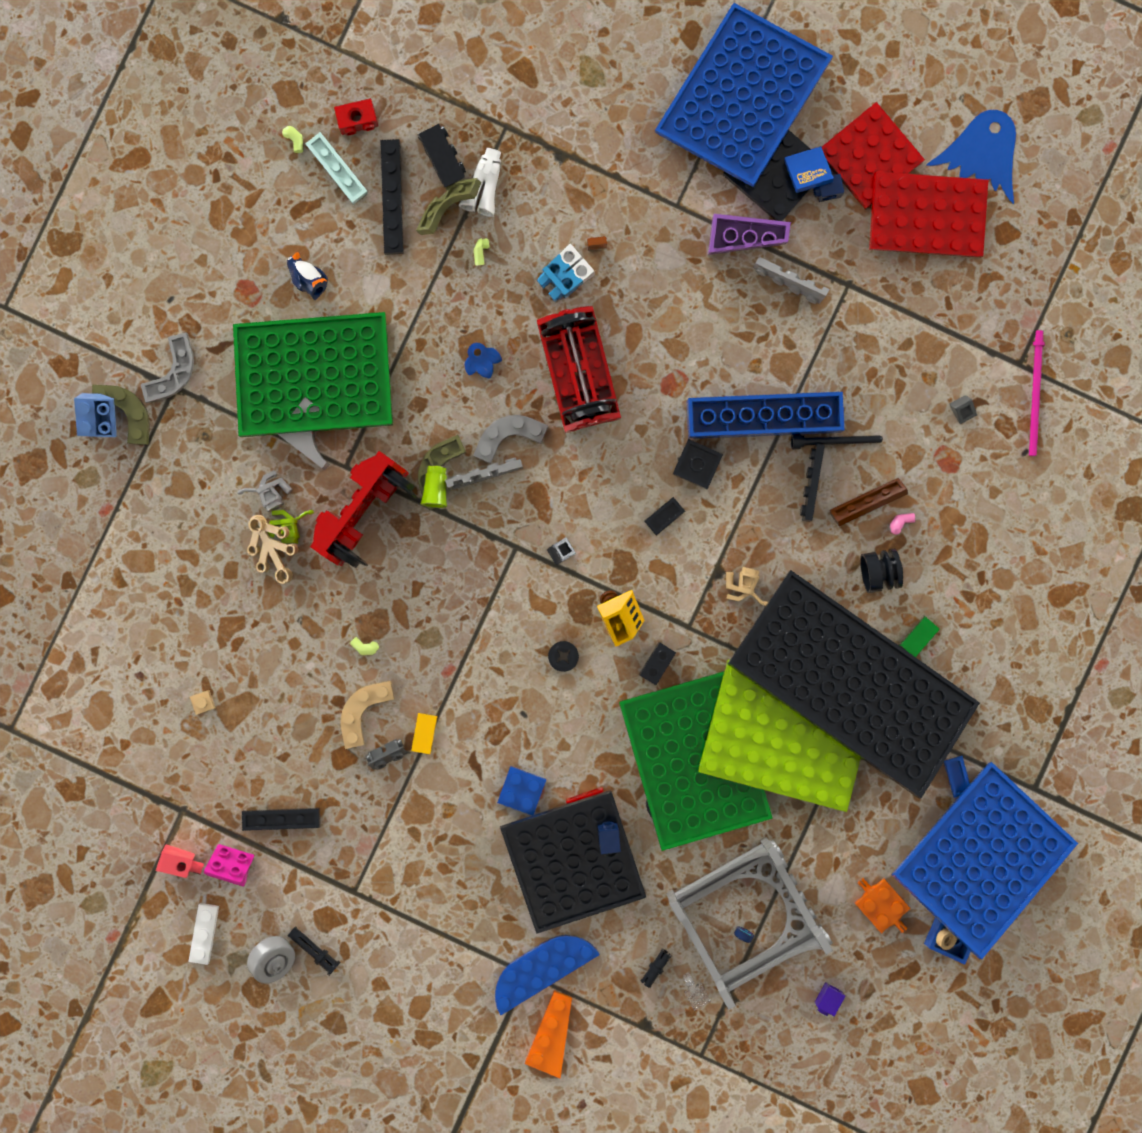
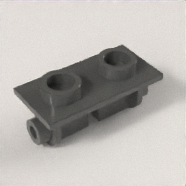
M395 739L385 744L386 752H383L382 747L368 752V755H366V759L369 762L367 763L368 766L373 770H379L391 761L402 759L403 755L408 752L402 747L404 745L401 739Z

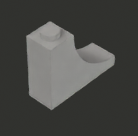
M304 398L298 406L302 408L303 413H306L307 407L313 403ZM313 406L309 412H316L320 409L317 406ZM296 408L292 414L301 413L299 408ZM315 432L278 434L322 469L326 470L330 465L321 456L317 448Z

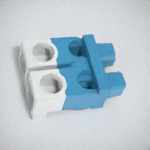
M569 244L542 269L543 273L539 276L537 282L543 289L552 283L555 288L548 294L554 302H557L563 297L566 299L588 279H591L595 275V271L584 258L582 259L577 250Z

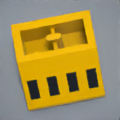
M632 590L597 606L615 647L632 640L645 621Z

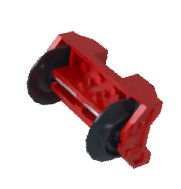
M593 306L578 307L573 310L566 309L558 314L555 313L538 319L537 326L565 434L582 428L621 420ZM565 416H570L574 423H570Z

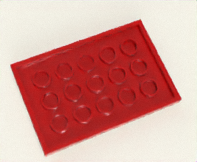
M876 171L873 183L869 250L983 257L989 180Z

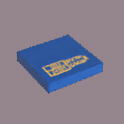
M821 146L784 157V162L796 193L831 183L834 180Z

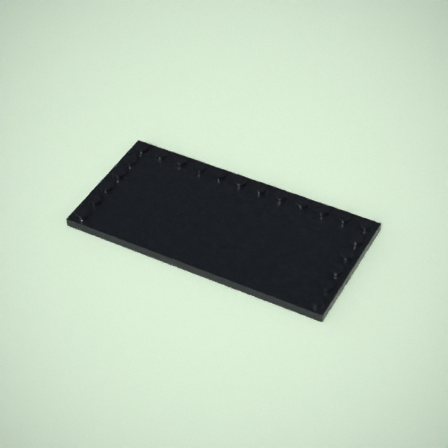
M792 570L787 573L727 663L919 799L925 794L980 704L979 701Z

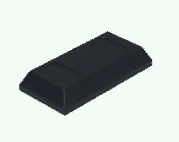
M672 497L644 522L657 536L681 516L685 510Z

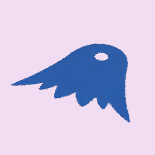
M984 111L971 121L962 134L946 150L931 160L926 166L950 162L948 170H952L961 165L960 178H968L974 173L976 179L989 180L991 178L994 190L997 191L1000 184L1008 199L1014 204L1012 186L1013 155L1016 141L1014 122L1003 111ZM997 122L1000 124L1001 129L998 133L990 131L991 123Z

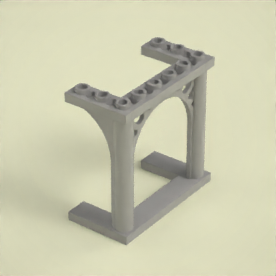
M767 837L760 840L761 844L679 891L674 892L671 890L666 893L670 906L679 922H682L700 954L728 1010L735 1007L730 991L781 962L810 950L820 949L826 955L833 951L830 946L833 944L832 940L821 925H816L814 921L817 918L812 908L807 909L804 903L807 899L802 891H797L795 885L798 883L792 874L788 875L785 869L788 865L783 858L782 851L773 840L770 841ZM765 863H770L772 867L768 876H763L761 873V868ZM757 865V872L751 873L750 869H755L754 866ZM775 873L776 878L779 879L778 882H774L772 880V877L775 875ZM740 878L763 880L772 885L784 901L787 915L784 931L772 947L720 975L683 908ZM785 892H788L789 895L788 897H784L783 894ZM793 908H796V913L801 914L802 916L792 915L791 910ZM793 920H800L804 923V927L801 930L793 929L791 922ZM789 932L797 935L795 937L792 935L789 939L787 938Z

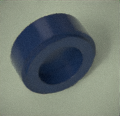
M737 926L734 931V935L746 943H751L754 938V934L743 927Z

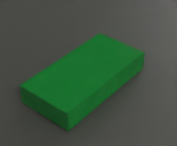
M924 616L899 646L916 657L940 629Z

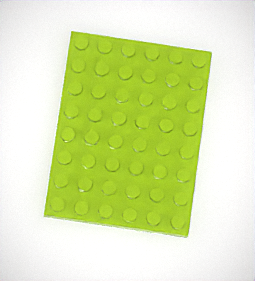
M726 664L698 772L847 812L861 758Z

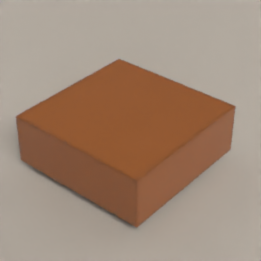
M605 236L588 238V250L607 248V238Z

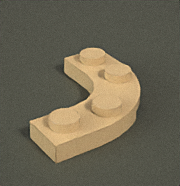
M391 680L365 686L357 690L347 700L341 714V731L345 749L365 745L361 717L370 705L395 699Z

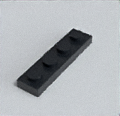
M816 444L810 450L809 459L812 462L811 467L807 468L806 478L809 481L808 486H805L803 491V497H806L805 505H801L800 516H803L802 521L811 522L813 520L825 445Z
M320 808L242 811V831L321 827Z

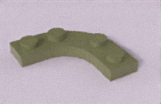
M478 178L466 179L446 187V192L440 198L436 196L429 204L416 231L420 235L434 234L442 215L452 204L461 200L475 199L481 186V181Z
M92 385V394H103L114 398V405L125 412L128 419L127 443L148 445L149 415L141 400L131 391L119 386Z
M459 435L436 444L423 457L418 471V484L422 496L428 466L442 467L449 460L466 453Z

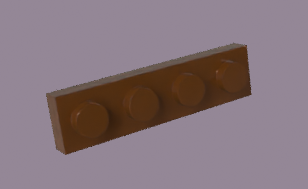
M896 478L830 509V514L837 525L842 526L907 495L908 490L902 481Z

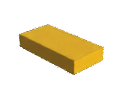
M418 713L411 751L431 754L438 716Z

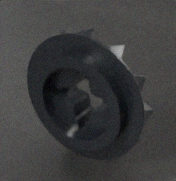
M567 641L555 643L548 653L550 665L560 672L572 670L579 659L577 648ZM558 649L563 653L570 650L569 655H567L569 663L565 662V660L557 662L560 657Z

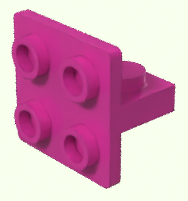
M218 844L204 869V874L244 887L254 855Z

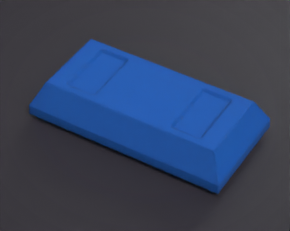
M963 756L944 761L954 798L959 797L970 785Z

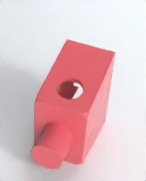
M166 844L161 853L156 871L187 878L189 872L201 875L204 863L194 861V853Z

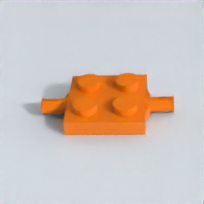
M864 878L861 881L859 880L858 884L865 892L855 904L882 934L893 925L901 933L904 930L906 931L908 927L900 919L911 908L886 879L883 878L872 886Z

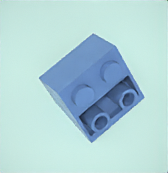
M81 393L74 398L77 436L117 437L114 398L103 394Z

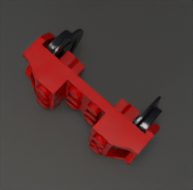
M380 451L375 456L362 461L359 465L356 464L350 471V474H352L350 479L362 488L354 492L351 497L353 501L349 506H344L340 512L341 517L326 510L325 513L321 512L316 518L317 524L314 529L313 543L310 547L337 566H343L345 562L355 568L359 564L368 566V563L352 552L351 549L353 550L363 536L354 527L376 497L387 503L397 490L396 486H399L411 496L417 498L412 491L415 486L405 479L409 472Z

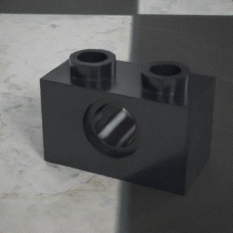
M658 642L639 675L657 685L676 652Z

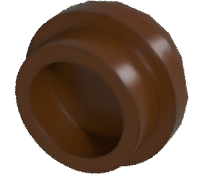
M608 590L601 595L600 603H605L617 597L618 594L615 591Z

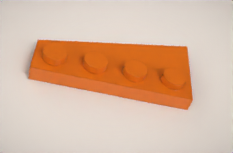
M556 990L553 991L525 1060L526 1065L557 1078H561L572 997Z

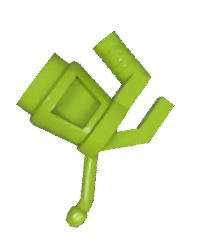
M285 510L272 511V516L284 515L287 519L271 520L269 524L285 526L289 529V536L280 539L282 543L298 544V539H300L297 527L298 520L307 514H314V510L305 511L296 518H293ZM267 532L270 538H274L273 533Z

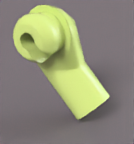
M292 126L284 128L282 134L285 138H290L293 141L294 152L302 153V134Z
M487 238L478 239L475 245V265L485 264L483 249L490 247L489 239Z
M355 637L350 642V645L361 655H374L379 649L378 643L374 641L370 644H363Z

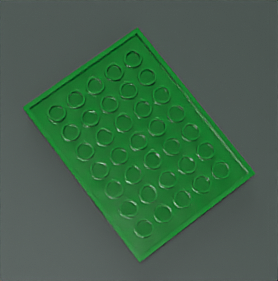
M385 312L233 324L239 437L393 425ZM304 398L313 403L307 407L306 413H303L302 408L298 406ZM313 406H317L320 409L319 411L309 412ZM296 408H299L301 413L292 414Z
M725 671L619 701L661 851L773 819L765 790L698 772Z

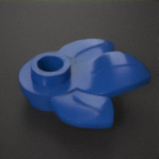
M476 342L468 348L469 357L466 359L464 367L468 375H472L477 371L482 377L489 379L493 374V364L501 362L502 358L496 349L486 348L483 344ZM475 349L481 350V354L479 356L474 355Z

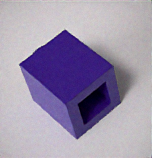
M825 982L815 1000V1004L818 1007L817 1010L826 1016L830 1014L835 1017L846 997L845 994Z

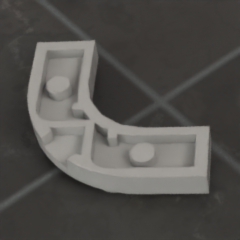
M185 332L168 337L173 357L171 370L160 379L141 384L145 403L166 399L177 394L190 380L194 368V355L188 333Z
M521 415L502 417L489 425L484 431L473 456L491 464L501 442L513 435L523 436L541 444L548 425Z

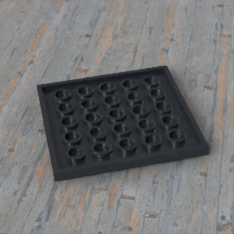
M611 790L500 826L536 934L647 898ZM604 822L617 823L621 852L601 854L598 825H602Z

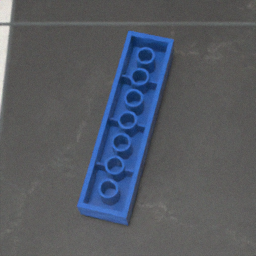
M843 392L688 398L686 401L688 439L841 433L845 430Z

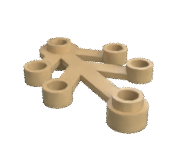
M254 515L248 523L249 529L252 531L250 545L247 547V552L251 556L260 553L259 562L256 564L257 571L263 573L269 570L267 559L268 555H270L277 568L275 573L276 581L280 584L290 582L293 576L292 571L285 568L276 549L292 556L298 553V546L294 543L285 544L271 539L267 533L276 534L278 538L282 539L289 536V529L285 526L277 527L268 524L264 516ZM260 537L263 541L262 548L258 545Z

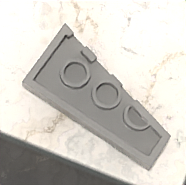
M761 257L757 259L753 267L759 275L764 277L767 275L773 278L772 281L781 286L783 284L786 285L791 292L806 296V299L814 304H820L830 290L824 286L822 290L817 288L815 282L809 279L807 281L799 280L798 275L791 271L784 273L782 272V267Z
M515 457L505 460V464L498 465V463L488 465L487 469H475L465 475L452 476L450 479L445 480L447 488L454 490L523 469L521 459L517 460Z

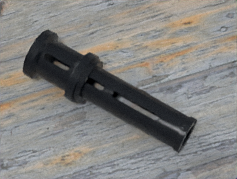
M296 926L288 934V937L315 959L316 965H320L327 971L328 976L341 963L339 960L333 959L327 950L320 949Z

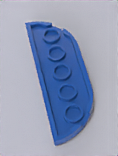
M559 935L548 939L506 966L498 979L495 1001L500 1015H503L599 956L600 953L590 942L583 938Z

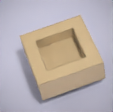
M210 690L190 696L196 715L216 708Z

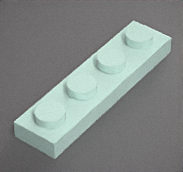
M321 132L305 143L353 205L368 194L365 187Z

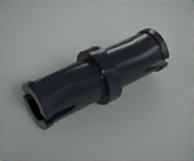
M661 949L654 962L649 964L650 968L640 980L641 983L645 982L644 985L651 988L658 975L664 972L663 968L672 957L670 953L668 954L667 950Z

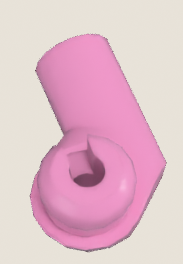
M915 514L896 515L890 523L891 533L895 535L900 534L905 523H914Z

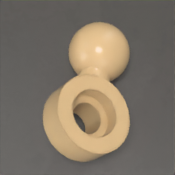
M947 928L941 930L936 937V943L944 950L951 949L957 941V937Z

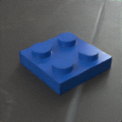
M510 766L497 803L529 815H534L546 778Z

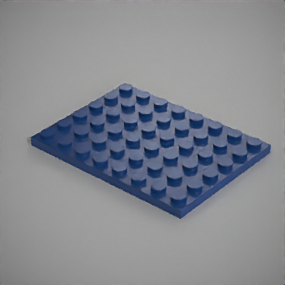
M733 3L659 122L655 133L754 187L827 69L833 56Z
M989 762L891 875L977 958L983 959L1078 843L996 765Z

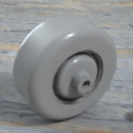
M280 936L268 937L252 949L248 956L247 968L258 982L263 984L273 983L289 972L295 960V951L285 938Z

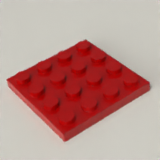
M877 102L822 146L832 171L836 175L841 174L843 184L865 210L872 205L874 173L876 171L909 174L925 161L923 156Z

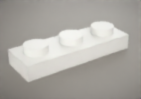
M205 903L198 905L189 962L209 964L219 906Z

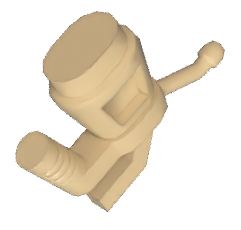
M742 567V571L739 572V586L734 585V572H726V588L743 593L740 596L727 594V599L740 601L752 595L760 604L766 606L768 602L762 601L754 593L760 578V571Z

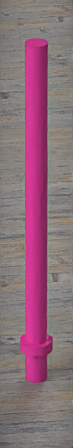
M1036 330L1035 341L1033 342L1035 352L1029 456H1037L1042 352L1045 346L1043 330Z

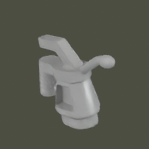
M274 470L263 475L258 489L244 488L238 490V494L257 492L260 495L263 507L268 512H271L283 505L282 497L275 487L280 486L286 494H289L293 489L283 478H278L266 484L268 479L277 475Z

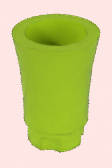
M428 466L420 505L433 508L447 507L446 468Z

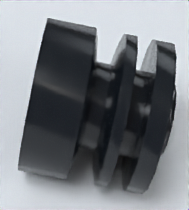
M889 549L888 553L886 550L881 551L880 560L876 552L861 554V574L867 593L882 591L883 582L888 590L893 589V586L895 589L902 588L903 567L896 549Z

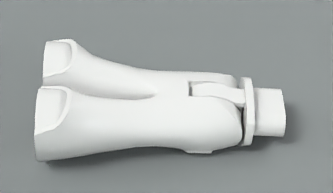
M486 148L485 155L481 156L473 178H478L481 181L478 194L475 199L461 200L459 207L466 211L475 212L479 192L482 185L485 184L477 211L481 215L494 217L495 190L501 164L499 159L500 151Z

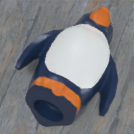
M296 252L287 259V267L292 283L298 290L307 292L313 300H317L327 287L328 278L325 273L312 264L304 262L300 258L299 252Z

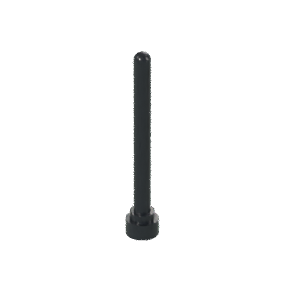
M792 434L791 448L792 450H797L805 445L881 443L883 437L875 435L804 438L800 434Z

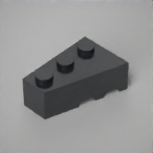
M437 124L417 134V137L421 141L445 188L465 178L464 173L466 169L462 162L458 163L455 157L458 153L453 144L449 145L446 139L449 135L445 127H440Z

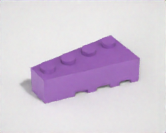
M714 214L712 217L708 255L785 245L789 240L791 222Z

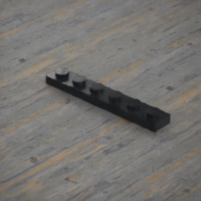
M380 140L384 254H404L400 140Z

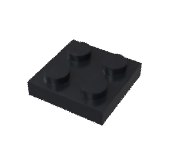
M688 439L673 471V475L707 490L723 454Z

